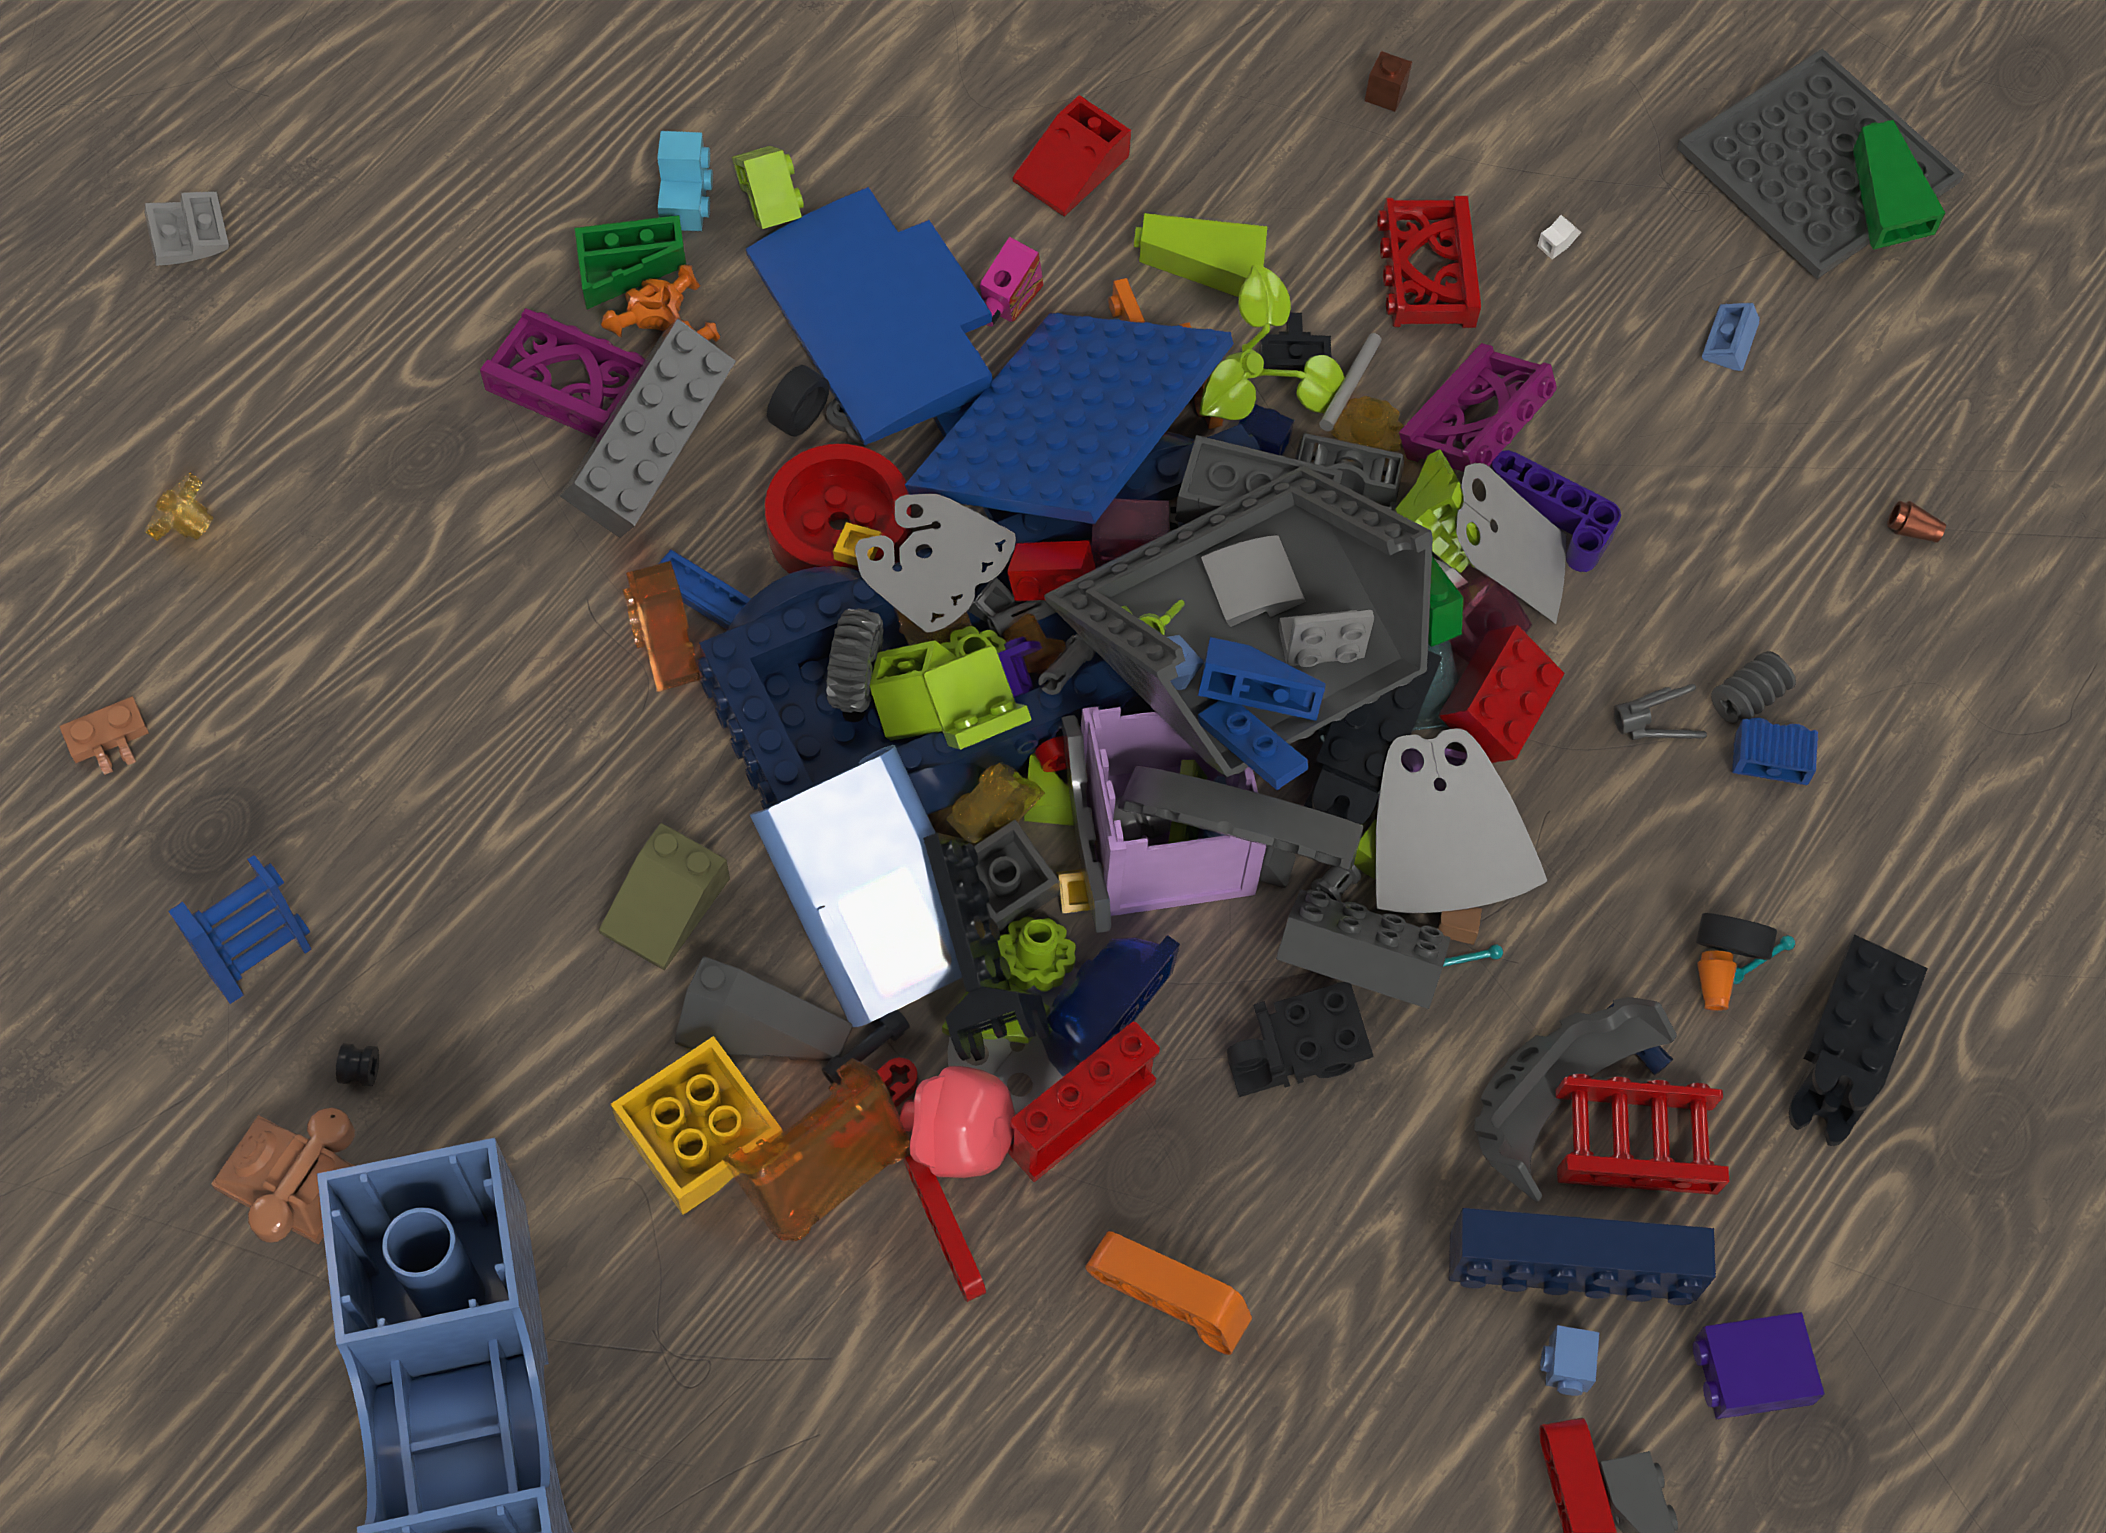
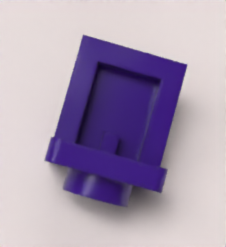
M1020 637L1005 643V650L999 652L998 656L1013 697L1016 698L1034 690L1023 656L1041 650L1042 647L1040 641H1027L1026 637Z

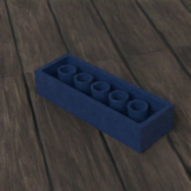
M1462 1208L1450 1232L1449 1281L1460 1282V1285L1466 1288H1483L1486 1284L1502 1285L1503 1290L1510 1292L1525 1291L1529 1287L1541 1288L1544 1293L1550 1295H1564L1569 1291L1585 1292V1296L1596 1299L1607 1298L1610 1294L1626 1295L1627 1300L1634 1302H1645L1652 1298L1668 1299V1303L1673 1305H1689L1693 1301H1697L1716 1277L1714 1228Z

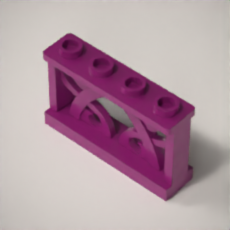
M525 308L521 313L522 317L491 360L487 359L480 369L485 390L596 438L645 362V359L636 352H627L615 347L606 339H597L585 334L576 326L564 325L553 320L543 312L536 313ZM530 336L546 342L543 345H538L533 340L535 354L532 355L526 352L523 347ZM518 354L522 360L510 369L507 368ZM580 360L588 373L590 384L575 383L559 391L552 387L551 374L546 366L561 361ZM536 370L544 377L541 382L532 379L538 377L535 372ZM612 371L629 378L625 385L621 387H603V384L613 385L620 381V377H612L610 375ZM575 393H581L583 399L580 400L576 397H573L572 395ZM604 396L615 398L607 411L602 409Z
M1481 343L1399 431L1406 458L1419 462L1420 459L1426 460L1429 454L1441 449L1452 469L1464 472L1465 466L1473 463H1482L1490 466L1498 454L1511 443L1516 434L1533 418L1534 414L1556 391L1557 386L1551 364L1543 362L1540 365L1494 352L1493 346ZM1496 396L1499 406L1497 414L1474 423L1465 424L1463 412L1470 405L1485 402ZM1457 441H1462L1464 450L1454 447Z

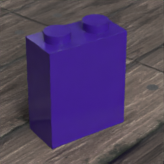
M1802 1312L1704 1326L1695 1337L1693 1355L1697 1365L1703 1367L1706 1382L1703 1384L1704 1397L1708 1407H1713L1716 1419L1814 1405L1825 1395Z

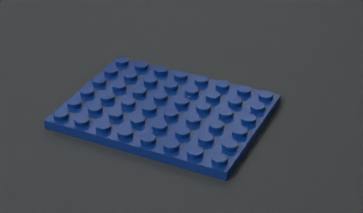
M1049 313L1000 373L992 380L991 387L983 391L907 481L905 486L908 494H938L950 498L959 504L1095 524L1233 346L1231 332L1187 328L1179 325L1168 326L1152 324L1150 322L1139 323L1122 321L1120 319L1110 320L1092 318L1091 316L1082 317Z

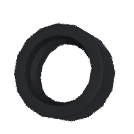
M805 365L794 367L780 381L771 396L767 409L769 423L793 437L803 434L816 421L826 404L830 390L828 379Z
M1703 913L1696 943L1737 955L1770 960L1777 929L1740 918Z

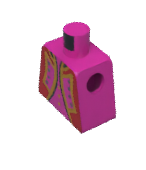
M1011 237L1007 239L980 283L982 299L992 313V322L986 324L990 327L996 323L999 317L1009 322L1015 321L1044 285L1039 252Z

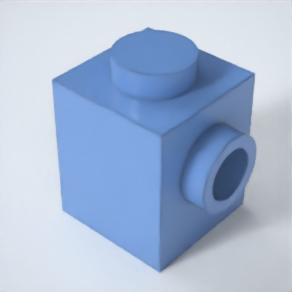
M1557 1325L1550 1335L1549 1346L1544 1345L1541 1354L1540 1370L1547 1372L1546 1386L1557 1387L1559 1393L1571 1396L1582 1395L1583 1392L1590 1390L1596 1382L1599 1332Z

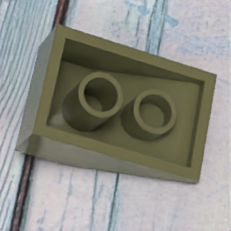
M660 823L637 855L599 928V933L665 971L730 880L727 860Z

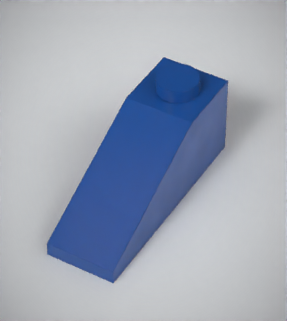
M1210 637L1204 660L1205 663L1202 668L1198 696L1317 720L1326 683L1250 645Z

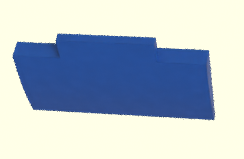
M869 187L802 216V218L787 224L746 248L748 258L817 370L823 377L828 379L830 391L864 446L976 400L985 389L991 387L992 373L965 333L991 323L992 313L930 220L898 232Z

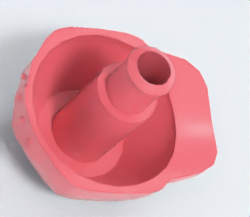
M949 1066L944 1068L938 1076L923 1080L918 1085L914 1100L906 1101L901 1109L900 1123L905 1131H912L910 1155L914 1161L928 1166L931 1172L938 1177L967 1178L986 1175L1001 1165L1014 1137L1011 1118L1015 1116V1111L1008 1087L998 1077L984 1070L972 1067Z

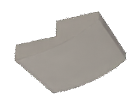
M217 192L181 193V202L145 203L144 213L156 266L198 260L218 254L229 248Z
M1279 535L1240 542L1201 557L1225 620L1230 627L1263 612H1267L1269 617H1273L1306 602Z

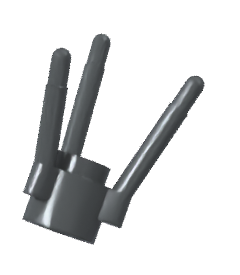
M1689 684L1671 690L1670 687H1665L1636 700L1615 705L1613 709L1614 719L1621 734L1630 732L1632 740L1644 737L1706 738L1707 733L1705 731L1645 729V726L1650 724L1652 720L1649 707L1692 692L1696 689V685Z

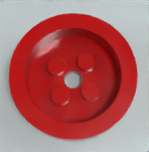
M851 444L817 446L801 452L786 462L773 477L765 497V518L770 548L781 567L789 574L822 566H839L859 571L858 566L834 560L833 550L843 529H833L830 526V521L845 520L846 518L848 523L880 531L882 536L890 538L894 543L895 563L900 562L899 547L912 534V528H903L895 520V501L901 496L909 495L905 486L907 482L902 473L891 461L881 454L868 448ZM912 505L906 511L910 517H912ZM878 548L873 561L883 558L884 551L881 548Z

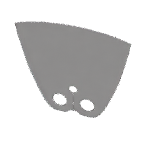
M1456 728L1442 730L1433 739H1424L1419 735L1413 734L1398 737L1392 742L1384 764L1377 811V909L1403 913L1462 910L1510 899L1547 882L1542 864L1511 795L1488 756L1472 735L1463 729ZM1458 742L1465 747L1467 759L1462 765L1454 766L1446 760L1445 748L1449 743ZM1414 748L1422 754L1424 764L1419 771L1409 772L1403 767L1401 756L1406 749ZM1442 778L1445 780V790L1438 791L1435 789V779Z

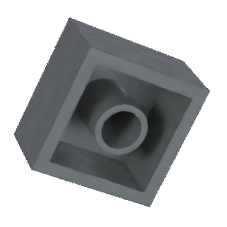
M1016 820L974 846L979 860L976 866L980 881L985 884L989 894L987 907L990 918L996 922L1000 933L1008 929L1011 922L1019 921L1059 895L1060 881Z

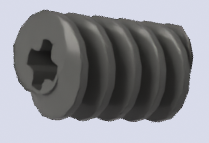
M1771 651L1763 652L1757 655L1753 661L1745 664L1744 668L1737 670L1732 677L1724 680L1723 684L1716 686L1711 693V700L1719 715L1726 722L1734 724L1738 720H1749L1754 717V713L1759 714L1764 710L1765 706L1772 705L1775 697H1782L1786 690L1795 687L1796 678L1792 669L1778 654Z

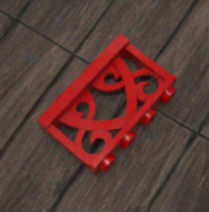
M1454 196L1453 200H1394L1393 198H1386L1384 210L1378 211L1377 227L1378 231H1383L1384 238H1381L1380 256L1381 259H1386L1387 265H1384L1383 285L1389 286L1390 293L1386 296L1387 315H1392L1393 327H1401V324H1462V328H1476L1481 311V299L1468 196ZM1399 220H1416L1420 223L1422 229L1419 230L1415 224L1407 222L1406 226L1409 228V231L1404 232L1397 227V222ZM1428 220H1441V221H1437V222H1435V223L1430 224ZM1443 240H1449L1452 242V245L1443 247L1440 243ZM1398 242L1403 243V246L1400 248V250ZM1426 243H1429L1432 250L1438 255L1454 260V263L1444 266L1437 272L1434 281L1423 275L1409 262L1411 256ZM1446 276H1451L1457 281L1452 284L1446 279L1445 286L1440 284ZM1409 292L1416 294L1415 302L1422 300L1424 294L1430 296L1431 299L1426 305H1410L1405 301L1404 295ZM1437 300H1440V301H1443V302H1446V303H1449V304H1436V303H1437Z
M1131 1022L1011 1118V1126L1014 1128V1143L1009 1147L1008 1154L1029 1178L1036 1182L1156 1084L1157 1078L1151 1072L1153 1060L1159 1054L1160 1047L1137 1022Z

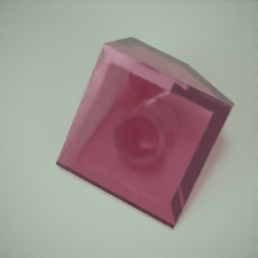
M1484 574L1457 588L1464 597L1462 635L1445 641L1442 644L1467 662H1470L1488 631L1518 625L1526 633L1532 627V623L1515 595Z

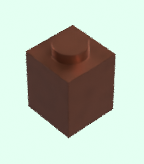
M1381 51L1369 74L1365 102L1396 112L1407 89L1412 61Z

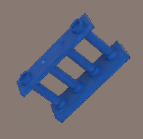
M255 855L247 860L257 877L203 913L198 910L192 914L183 902L168 911L206 972L230 1004L244 995L236 983L242 979L241 974L294 939L305 954L312 950L305 938L310 933V930L297 913L295 915L292 914L279 889V886L284 884V881L271 863L263 867ZM265 891V895L212 929L213 925ZM273 908L275 909V911H273L272 913H270L269 915H267L266 917H264L263 919H261L260 921H258L257 923H255L254 925H252L251 927H249L248 929H246L245 931H243L242 933H240L224 945L221 944L222 942H224L225 940H227L228 938H230L231 936H233L234 934H236L237 932H239L240 930H242L243 928H245L246 926H248L249 924H251L252 922H254L255 920H257ZM281 925H284V927H282L281 929H279L278 931H276L275 933H273L272 935H270L269 937H267L266 939H264L263 941H261L260 943L246 951L244 954H242L235 960H231L233 957H235L236 955H238L239 953H241L242 951H244L245 949H247L248 947H250L251 945H253L254 943H256L257 941H259L260 939H262L263 937H265Z

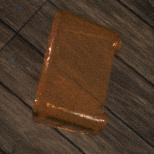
M853 1058L836 1070L842 1081L840 1085L834 1082L828 1087L832 1095L769 1143L762 1138L756 1143L759 1150L751 1153H744L742 1148L738 1146L722 1159L771 1233L780 1240L798 1241L810 1232L812 1225L885 1167L899 1162L907 1154L910 1139L886 1085L876 1070Z

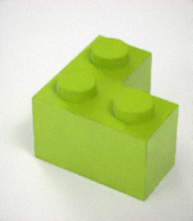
M767 146L732 157L740 188L748 194L757 227L765 229L802 218L800 208H804V203L799 188H794L790 175L794 174V166L789 154L784 155L782 149Z

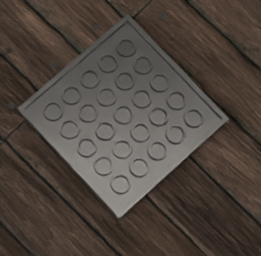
M1823 48L1680 139L1677 149L1816 279L1870 244L1853 152L1862 127L1874 122L1881 123L1894 120L1937 198L1958 185L1964 176V173Z

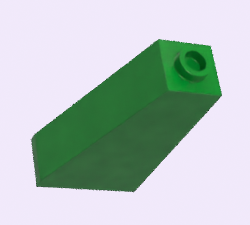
M1894 120L1881 123L1874 122L1862 127L1853 152L1870 245L1873 250L1935 235L1943 220L1945 211Z

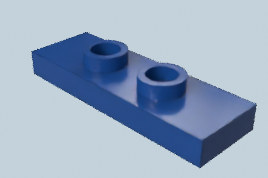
M670 550L648 575L649 582L726 630L729 629L730 624L739 611L751 599L673 550Z
M1220 700L1198 714L1199 724L1276 790L1308 770V760L1244 706Z

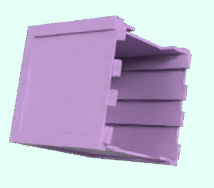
M1098 707L1082 709L1081 731L1083 734L1087 773L1086 799L1087 806L1091 807L1096 835L1094 843L1097 862H1101L1110 898L1111 916L1256 895L1266 849L1265 845L1227 835L1202 839L1203 829L1199 828L1197 840L1168 844L1170 832L1152 839L1143 835L1141 839L1123 842L1124 837L1120 820L1114 821L1113 824L1115 799L1123 795L1135 766L1155 768L1180 774L1182 760H1195L1207 775V780L1213 781L1217 776H1222L1226 779V785L1258 793L1253 770L1248 766L1246 770L1229 777L1224 776L1209 765L1156 711L1120 716V707L1099 710Z

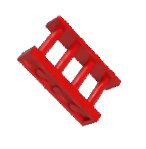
M1587 1074L1569 1075L1563 1078L1556 1088L1557 1099L1572 1100L1574 1150L1567 1154L1557 1167L1558 1183L1718 1195L1729 1183V1167L1714 1165V1162L1710 1161L1707 1110H1713L1723 1099L1722 1089H1713L1704 1083L1674 1086L1665 1080L1636 1083L1631 1082L1626 1077L1597 1080L1591 1079V1076ZM1588 1101L1611 1103L1614 1155L1610 1157L1594 1156V1153L1590 1151ZM1628 1104L1651 1106L1654 1158L1650 1160L1634 1159V1156L1630 1154ZM1667 1107L1691 1110L1693 1161L1690 1163L1675 1162L1670 1157Z

